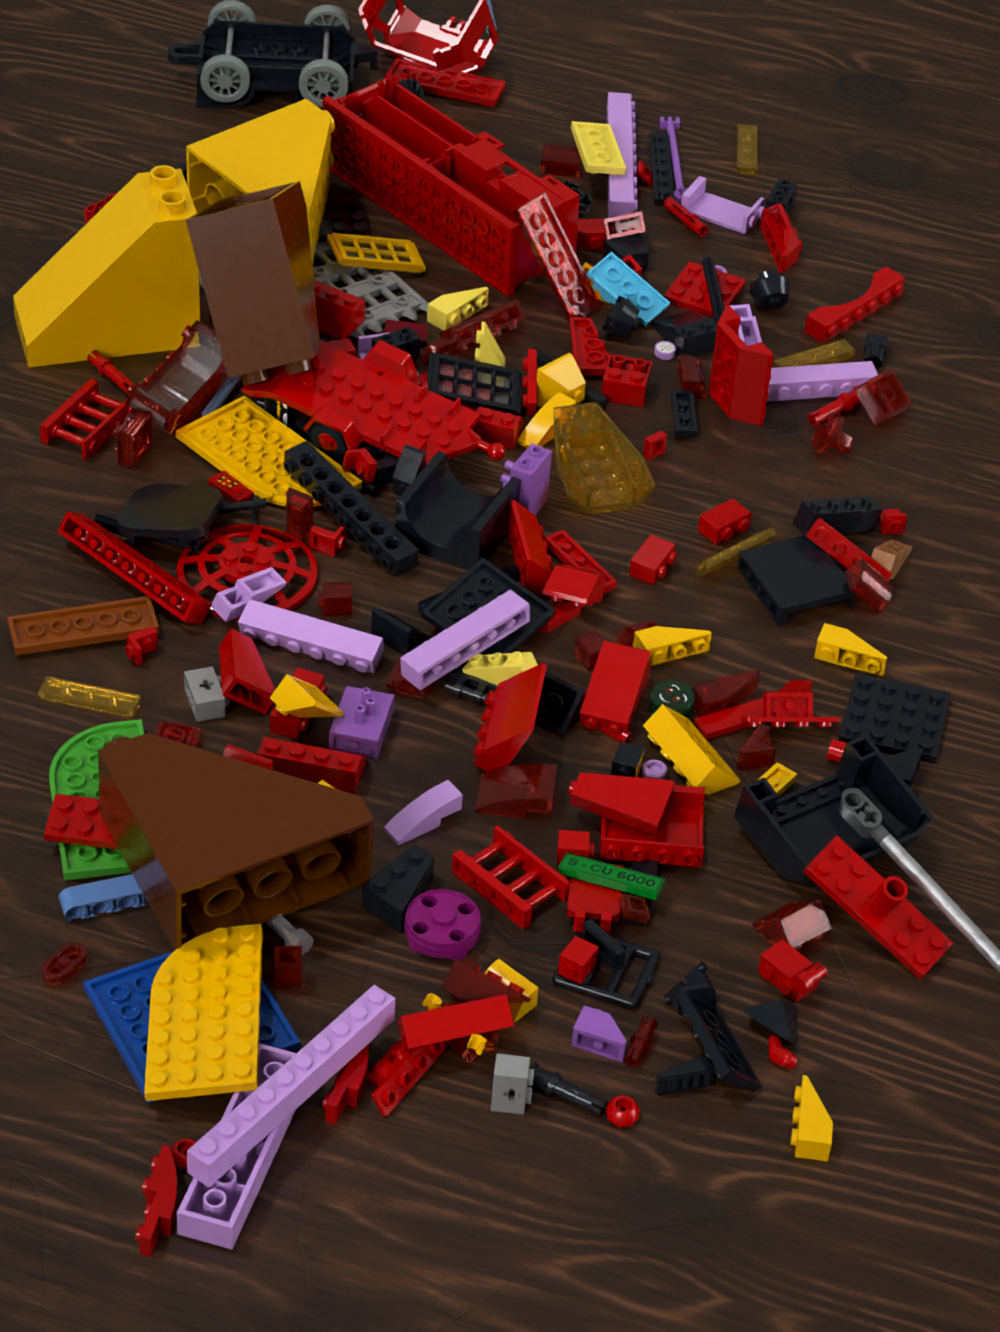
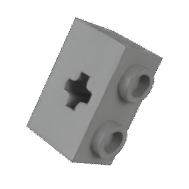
M213 666L184 671V690L196 722L225 717V706H229L228 697L222 695L220 675L216 676Z
M497 1053L493 1077L491 1111L524 1115L525 1103L531 1104L533 1087H527L533 1086L534 1069H529L530 1057Z

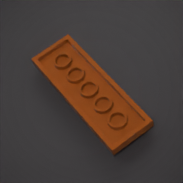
M149 596L7 617V625L15 656L127 639L128 634L154 626L157 634H159L158 621Z

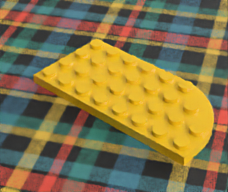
M242 396L176 430V438L221 472L225 470L252 490L254 495H258L260 499L266 498V501L286 507L307 508L322 506L313 499L312 495L305 488L299 485L298 481L291 474L285 471L283 466L285 451L306 440L246 396ZM313 446L357 490L362 489V480L349 471H343L340 464Z
M261 924L217 928L214 931L195 937L170 954L158 969L152 983L144 1087L146 1101L252 1091L258 1088L263 937Z

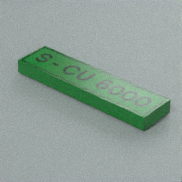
M566 853L558 866V873L564 876L652 900H657L665 883L664 878L571 853Z

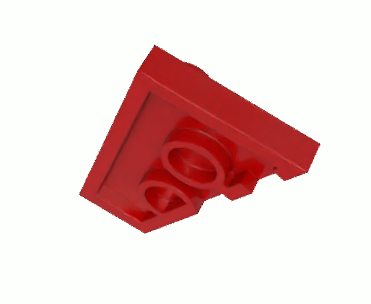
M528 349L527 358L523 357L525 376L523 375L522 389H526V394H523L522 407H526V416H535L537 404V349Z

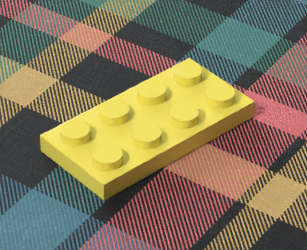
M572 121L571 131L585 171L591 174L625 175L626 166L610 124Z

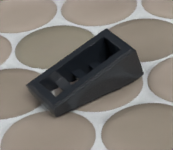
M704 1054L658 1073L655 1093L659 1096L711 1086L715 1069Z

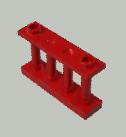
M89 379L40 424L41 443L49 445L56 438H62L81 446L82 459L87 460L128 420L135 416L137 412L135 396L130 395L121 403L101 395L98 389V381ZM97 402L115 410L108 414L91 406ZM86 414L102 422L96 426L78 418ZM72 425L90 434L84 438L65 429Z
M498 825L494 827L493 844L473 857L468 856L462 850L452 854L451 872L523 930L531 925L533 907L553 894L563 902L568 900L570 882L567 878L555 871ZM499 851L509 858L491 871L485 870L479 865ZM517 865L527 872L508 886L497 879ZM534 880H537L545 887L527 900L522 899L516 894V892Z

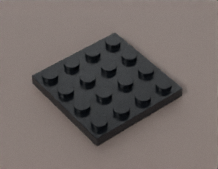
M482 557L423 609L421 617L442 632L498 596L512 590L530 604V622L479 653L489 655L515 652L555 615L556 609Z
M855 673L839 741L848 743L867 735L882 753L895 755L921 748L923 749L921 761L935 764L950 692Z

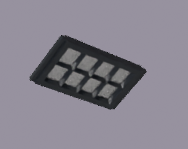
M429 353L427 370L428 390L454 402L459 397L461 398V405L490 408L491 410L511 413L512 415H520L523 372L445 354Z

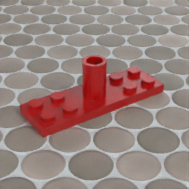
M837 835L803 870L813 882L919 980L954 943L905 898L908 894V887L901 878L890 876L884 879Z

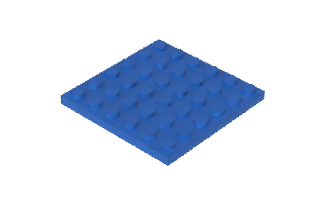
M174 951L83 982V990L144 1098L152 983L162 963ZM261 978L260 1044L290 1052L299 1050L301 1045L299 1038ZM158 1100L146 1101V1102H147V1104H149V1103H152V1102H155V1101H158Z

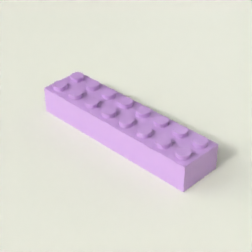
M259 1044L258 1087L296 1053ZM255 1090L234 1092L222 1119ZM295 1111L211 1187H207L196 1178H193L177 1211L178 1235L233 1249Z

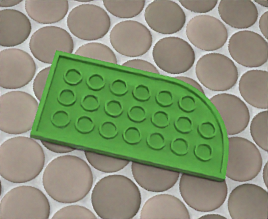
M142 720L98 725L80 732L68 740L56 753L50 766L49 783L52 803L55 794L100 799L98 750L103 749L108 742L115 738L124 736L131 739L143 735ZM58 842L64 881L131 873L119 849Z

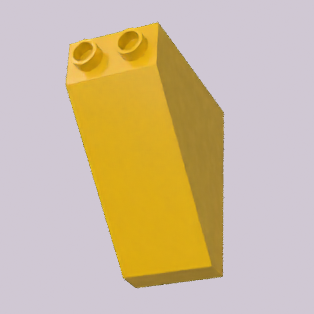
M304 99L186 146L187 187L196 212L198 213L218 200L300 181L307 206L313 266L319 239V228L322 223L330 189V168L334 165V156L331 151V133L335 130V123L331 114L327 110H321L309 100Z
M161 165L154 167L150 172L137 173L13 295L14 317L28 368L88 361L87 357L89 354L96 358L91 353L93 350L99 351L105 358L200 347L199 268L186 219L197 212L181 169Z

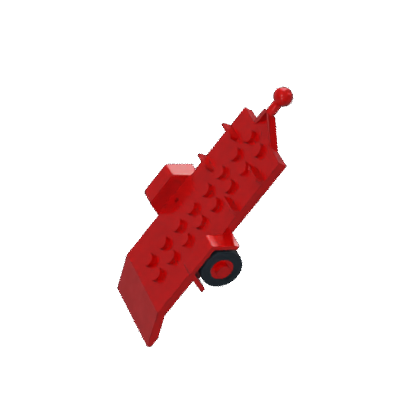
M319 340L320 352L310 359L311 369L286 375L284 365L268 368L269 379L244 385L241 389L243 393L251 397L272 398L311 416L312 418L302 430L307 431L316 422L317 424L311 431V439L316 448L332 458H339L347 450L356 449L362 441L399 458L404 446L407 444L426 452V465L438 451L447 453V460L474 451L477 448L487 452L489 458L494 461L503 459L506 453L502 444H489L481 440V437L472 430L480 420V413L462 406L461 398L459 397L454 402L428 390V383L426 382L422 387L412 383L418 374L411 355L381 340L374 345L363 360Z

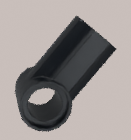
M867 333L864 362L872 361L875 369L882 367L888 336Z

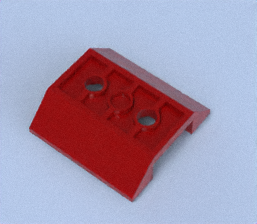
M726 306L717 323L709 395L730 419L760 426L763 425L766 414V402L769 396L768 388L774 356L772 351L763 342L746 346V343L738 337L741 324L740 316L730 306Z

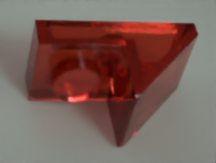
M761 723L739 750L737 770L759 769L774 765L776 748L770 746V726Z

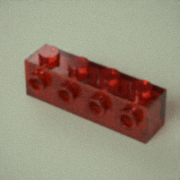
M516 299L444 330L439 335L447 353L453 350L459 353L468 349L467 344L472 343L473 346L480 344L476 343L477 330H481L482 322L487 324L493 337L502 334L500 330L504 328L506 331L517 328V322L526 319L519 300Z

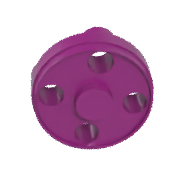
M437 889L420 894L409 904L405 914L404 933L408 940L409 949L437 958H449L452 960L465 958L468 951L476 945L480 938L481 917L478 907L469 897L453 890Z

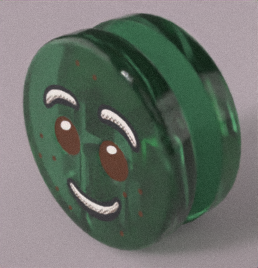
M676 680L661 681L651 690L649 711L653 715L663 704L690 719L694 712L695 693L690 686Z

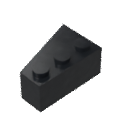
M416 844L412 845L362 885V907L401 933L404 929L405 914L409 904L417 896L425 893L433 879L434 856Z

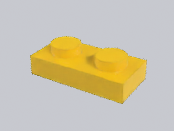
M777 762L759 779L765 777L780 796L796 782L797 773Z

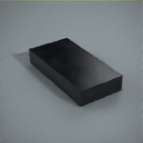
M592 919L584 922L582 939L599 946L598 956L614 971L618 972L623 969L626 950Z

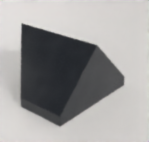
M778 999L746 1007L744 1010L745 1014L787 1041L795 1044L798 1040V1007L784 999Z

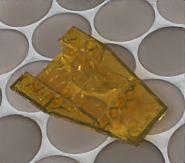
M596 402L553 408L556 472L570 502L587 514L632 509L656 489V484L643 456Z

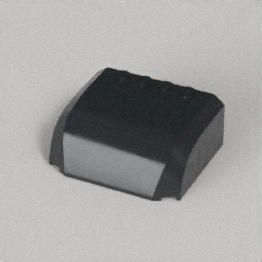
M864 735L846 743L836 774L778 798L779 795L765 777L743 786L734 818L763 856L784 878L811 888L818 885L803 870L836 835L868 864L888 855L873 838L861 837L841 816L839 806L845 790L856 788L862 791L881 812V824L903 848L912 845L920 837L933 816L871 739ZM847 802L849 806H857L854 802Z

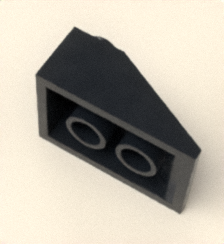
M684 312L651 321V326L665 341L671 342L676 346V354L681 360L714 351L717 324L711 317Z

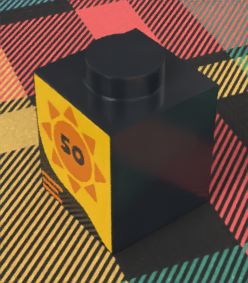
M621 742L612 761L611 775L638 777L643 766L645 748Z

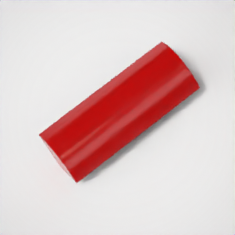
M507 994L401 1016L396 1021L401 1040L406 1049L514 1026Z

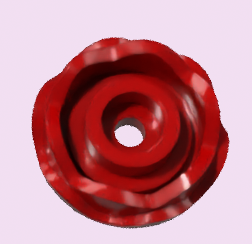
M628 1096L614 1097L608 1102L605 1109L608 1120L616 1127L632 1126L640 1118L639 1105L633 1098Z
M181 1139L176 1141L170 1148L175 1166L181 1172L187 1171V1155L185 1154L196 1143L195 1140Z

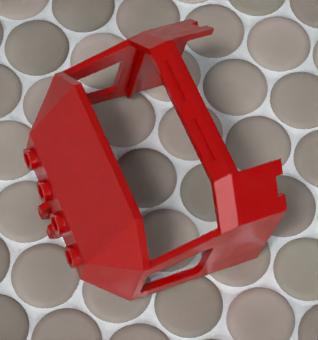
M363 0L358 8L364 28L373 47L387 51L393 57L418 62L441 71L451 69L473 73L481 70L499 40L486 0H479L468 21L460 20L456 29H454V26L456 25L457 18L454 16L449 18L446 25L439 26L419 18L403 4L402 0H394L396 10L388 24L378 17L387 0ZM487 27L490 39H487L485 41L480 40V37L482 36L484 30ZM372 28L383 33L387 45L376 42Z

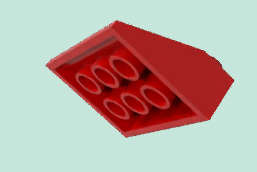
M541 663L499 683L494 691L490 690L484 702L487 707L484 709L480 719L483 721V724L477 732L479 741L473 749V754L475 755L473 766L500 778L533 732L547 664Z

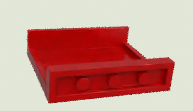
M674 785L673 794L656 835L601 816L599 859L632 862L633 860L637 862L654 860L658 861L659 864L702 867L704 854L703 806L705 787Z

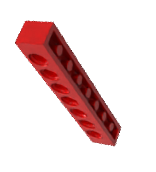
M66 512L57 531L182 621L195 624L203 623L212 605L211 602L85 514Z

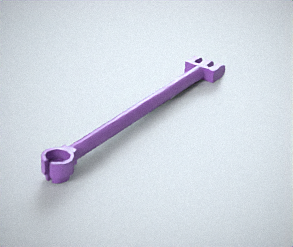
M660 117V129H667L669 134L676 187L674 199L680 204L682 194L687 190L683 186L675 129L680 130V118L675 117V121H672V117H667V121H665L664 117Z

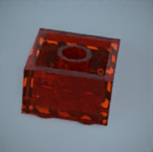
M820 899L790 902L752 923L754 929L772 946L783 939L797 951L804 948L803 943L819 940L824 937L823 933L831 929Z

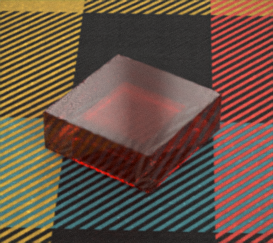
M628 894L620 896L618 901L624 919L643 923L648 922L651 916L645 898Z

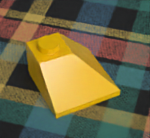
M567 353L537 369V406H544L558 392L576 400V404L584 400L586 382L571 353Z
M286 674L270 697L276 704V710L285 716L291 714L296 717H342L344 715V712L315 685Z

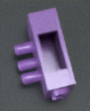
M531 443L516 462L510 460L505 462L504 467L510 470V475L504 473L500 480L503 482L504 488L512 476L521 479L519 503L536 515L548 501L552 451Z
M346 686L339 705L344 715L334 718L329 732V749L378 759L394 713V695L371 691L368 687L361 689Z

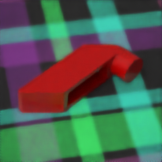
M558 602L551 607L556 609L555 615L537 632L548 633L580 615L581 607L571 605L572 602Z

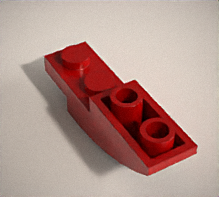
M369 1044L337 1072L332 1093L328 1092L322 1105V1108L325 1109L326 1122L335 1125L346 1105L354 1108L358 1107L367 1081Z
M164 1144L159 1155H154L151 1164V1176L145 1178L142 1187V1194H146L144 1215L146 1220L144 1225L140 1224L138 1226L135 1240L139 1242L140 1255L148 1257L152 1256L160 1234L171 1237L177 1214L176 1166L169 1146Z

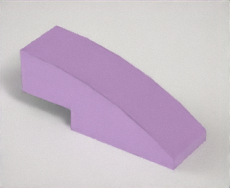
M750 304L729 305L740 316L741 324L738 337L746 343V346L762 342L755 316H752Z
M273 567L238 579L234 587L218 592L211 607L225 622L241 616L249 599L263 603L285 587L286 581Z
M446 780L409 803L384 826V831L398 846L439 827L442 818L461 810L463 795L449 780Z

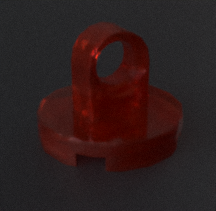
M450 335L451 339L449 340L443 337L425 349L427 353L419 355V360L423 366H428L429 353L434 354L435 352L450 355L460 345L456 335Z
M831 412L825 417L828 421L824 426L819 424L811 440L813 447L811 449L818 454H823L832 446L839 451L848 453L851 451L854 439L841 431L844 424L843 416L837 412Z

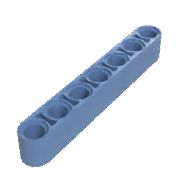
M133 874L68 887L62 890L58 897L65 919L68 922H71V919L80 917L81 919L94 917L98 913L123 910L122 908L130 906L135 908L148 905Z

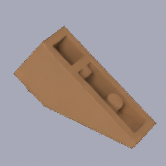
M891 539L875 547L871 557L892 573L888 580L890 581L895 577L910 554L912 546Z

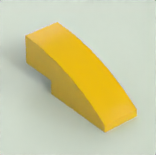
M558 392L531 419L517 439V443L525 448H528L531 443L541 447L561 433L562 425L575 416L576 400Z

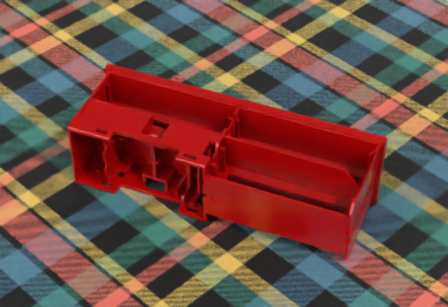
M392 74L383 80L342 98L333 99L327 96L322 99V110H327L335 123V130L331 133V151L334 156V165L330 168V172L506 297L514 295V288L519 286L520 283L550 270L552 248L571 244L576 257L580 195L550 174L539 178L499 151L505 147V144L484 131L474 135L401 86L399 79ZM507 164L517 172L509 176L504 174V165Z

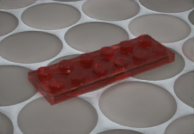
M546 193L537 195L515 209L513 213L568 323L570 317H585L601 306Z

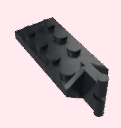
M701 961L685 976L687 984L680 981L664 996V999L669 1004L673 1003L678 1014L690 1021L693 1026V1034L704 1046V1054L713 1062L716 1068L714 1072L717 1077L723 1082L728 1081L735 1084L739 1089L744 1088L755 1093L762 1085L717 1007L716 990L706 974L709 967Z

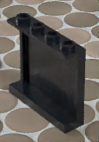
M805 536L739 551L738 571L778 627L787 625L789 613L842 600L845 601L850 609L854 606V600L857 596L855 586L849 582L844 571L835 563L834 558Z

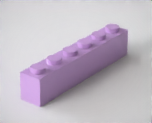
M872 361L771 368L767 402L838 397L842 393L852 391V388L855 386H861L866 394H876L879 376Z
M512 590L505 592L400 658L401 676L419 690H422L476 654L481 653L530 622V604Z
M251 599L248 600L238 621L240 633L252 638V640L257 639L271 646L285 647L294 653L302 652L315 659H326L339 666L353 667L360 672L374 674L385 651L382 637Z

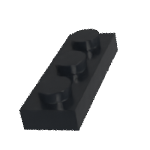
M671 390L675 437L697 438L698 429L693 390Z

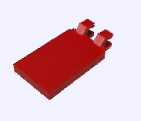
M570 877L567 916L574 917L573 931L583 932L585 918L601 920L600 927L610 935L611 921L619 922L621 891Z

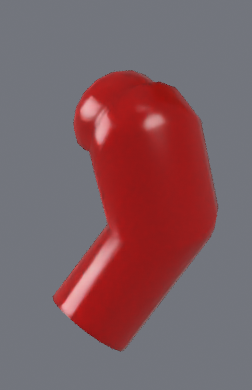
M770 1036L768 1038L770 1061L780 1067L794 1068L797 1065V1057L792 1055L791 1051L782 1048L780 1036Z

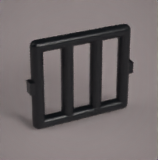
M574 932L571 940L575 936L582 939L583 932ZM612 937L626 950L623 969L618 972L613 970L605 989L590 984L602 960L599 956H597L596 966L582 984L559 975L557 966L552 977L554 984L635 1009L646 987L650 988L653 982L654 975L652 974L660 959V953L657 950ZM634 954L647 958V961L629 997L615 991Z

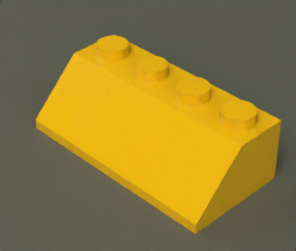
M662 704L643 725L649 732L647 737L654 744L662 748L660 750L661 754L669 761L672 760L674 762L673 768L675 771L688 779L686 782L688 786L705 787V794L710 795L741 782L739 777L695 725L685 716Z

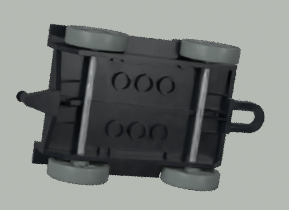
M236 0L222 1L216 4L210 11L208 27L202 32L200 43L174 44L167 50L168 60L171 63L198 66L196 108H239L246 105L253 98L255 90L294 92L297 102L307 99L322 110L323 98L330 96L336 99L353 93L354 69L358 66V63L370 62L371 70L379 69L378 49L357 45L356 38L351 35L352 24L350 17L344 10L334 5H320L313 8L307 14L304 24L256 22L253 11L246 4ZM229 10H234V14H230ZM325 15H331L330 19H326Z

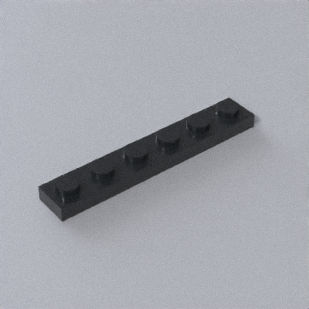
M656 132L649 133L648 137L653 181L654 206H663L664 201L668 197L674 198L669 134Z

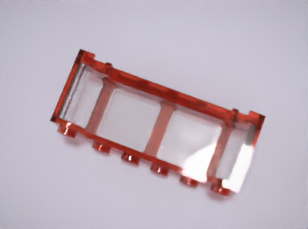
M198 320L192 326H186L181 335L184 338L180 347L175 352L171 351L164 363L160 362L157 365L154 374H149L143 383L140 381L136 384L132 383L126 392L128 398L125 404L174 436L176 435V430L182 428L216 392L222 383V378L226 374L216 332Z

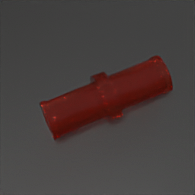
M643 1016L636 1033L632 1034L630 1047L623 1058L624 1063L628 1067H632L635 1060L633 1067L638 1068L645 1051L650 1049L652 1045L651 1038L658 1026L657 1020L653 1017H650L648 1023H646L648 1016Z

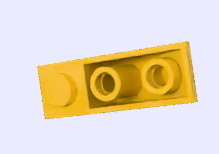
M824 623L817 639L815 659L881 677L884 676L887 657L848 629Z
M655 626L635 631L633 647L651 651L650 666L709 651L712 633L707 630Z
M803 1075L801 1086L796 1085L794 1102H798L799 1107H794L792 1123L797 1124V1129L792 1128L790 1145L795 1146V1157L828 1162L832 1145L833 1121L808 1076Z

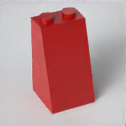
M603 640L580 710V726H584L589 730H599V728L608 727L607 732L609 734H621L622 730L630 731L650 678L651 651Z

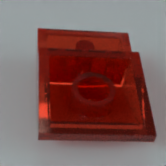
M519 764L482 773L475 813L526 818V811L551 814L557 765Z

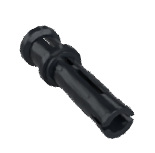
M533 1062L529 1069H534L533 1085L544 1090L546 1095L553 1096L556 1094L598 1116H601L605 1111L601 1107H606L608 1100L563 1080L560 1073H551L539 1067L537 1062Z

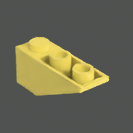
M483 287L441 295L428 303L427 322L447 332L487 306L489 288Z
M482 322L481 330H477L476 343H480V348L475 350V361L505 367V357L487 324ZM478 372V379L482 383L491 385V374ZM496 376V386L504 387V377Z
M516 651L505 654H476L469 659V662L462 671L498 686L499 683L538 664L532 652Z

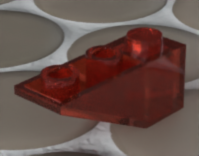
M756 669L693 684L690 703L699 717L737 706L758 689L760 670Z
M456 959L441 986L442 989L467 1002L507 994L509 1003L530 1002L531 998L523 994L524 988L510 982L509 986L501 983L503 977L490 970L487 974L479 971L481 965L469 959L465 963Z

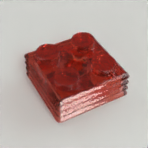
M891 368L855 388L859 399L876 426L912 406L910 399Z
M138 406L132 413L129 412L126 415L125 422L122 425H117L115 428L114 437L117 438V445L115 446L114 454L117 456L118 465L122 464V466L125 465L126 468L130 467L132 469L152 446V411L148 412L147 409H140Z

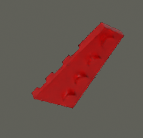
M570 317L569 328L572 355L582 376H604L610 353H607L605 343L600 340L599 332L592 319L587 317Z

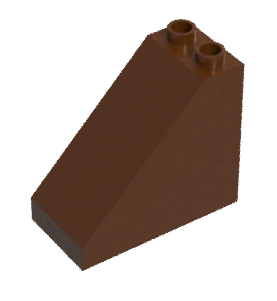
M300 181L218 200L186 219L227 377L241 375L243 385H248L269 379L268 368L284 365L286 375L311 369L310 359L320 352L307 206Z
M149 733L131 739L124 736L118 737L108 742L103 749L98 750L100 815L174 951L193 938L214 931L217 928L262 924L358 888L370 880L375 819L361 796ZM291 854L296 865L287 864L284 856Z

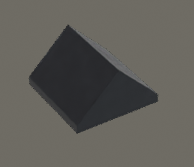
M376 607L373 608L371 634L382 637L384 644L398 653L405 655L431 639V636L397 616Z
M546 671L535 721L565 735L580 720V710L586 691Z

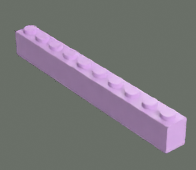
M608 92L607 124H610L626 166L625 175L607 174L608 218L630 214L633 211L637 212L635 101H631L630 93Z
M376 985L367 990L187 1150V1173L207 1187H211L395 1020L396 998Z

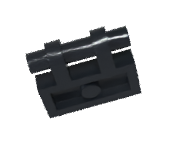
M468 660L452 671L451 680L456 681V683L447 681L445 690L452 692L454 696H465L473 699V702L481 704L485 702L486 692L494 691L497 685L463 673L462 669L469 662ZM466 685L475 687V688H477V689L475 690V689L466 687Z

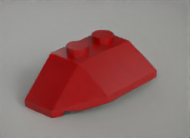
M776 204L762 210L760 228L780 274L787 271L798 261L799 252H802L803 245L802 240L798 238L797 229L793 227L782 204Z

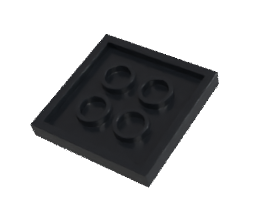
M326 201L322 223L319 228L318 242H326L327 235L332 233L370 236L363 203L356 201Z

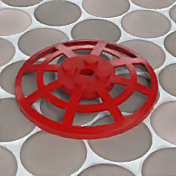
M238 524L209 531L210 536L206 540L213 539V541L204 547L200 555L187 556L192 550L191 548H185L177 562V579L198 594L209 586L218 592L229 589L230 587L217 582L221 578L236 584L238 579L273 567L274 570L278 569L287 572L283 577L286 585L292 580L294 574L307 578L306 584L293 597L287 599L281 590L273 595L278 604L273 606L289 611L303 604L312 594L317 583L318 568L316 559L306 544L283 530L264 525ZM267 534H271V535H274V536L283 538V539H285V540H287V541H289V542H288V543H284V542H282L281 540H279V539H277V538H275V537H273V536L267 535ZM236 537H249L248 542L236 544L229 540ZM199 538V539L201 540V543H203V542L206 541V540H203L202 538ZM259 538H263L277 545L267 548L257 542ZM219 543L225 547L221 554H208ZM300 548L306 554L310 561V571L296 566V557L291 549ZM285 551L289 558V564L275 561L274 554ZM205 562H219V570L209 575L205 568ZM198 563V572L203 580L193 588L185 578L184 564ZM210 607L208 614L221 618L219 614L212 607ZM239 616V617H237V618H235V619H232V620H234V621H239V619H240L241 616Z

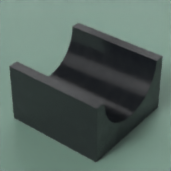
M438 451L396 501L395 527L419 549V553L469 570L482 557L488 561L508 535L510 501L516 500L519 503L521 479L512 476L498 495L488 496L475 493L455 478L448 466L447 453Z

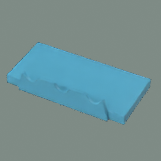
M613 252L609 253L587 272V276L593 281L592 289L598 290L600 296L606 302L615 305L619 295L626 299L628 297L640 310L636 319L645 327L670 305L666 298Z

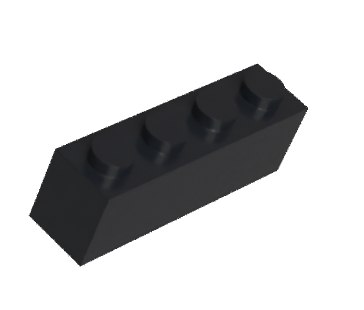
M871 496L806 500L801 502L792 524L805 537L818 518L824 520L840 534L873 532L883 508Z

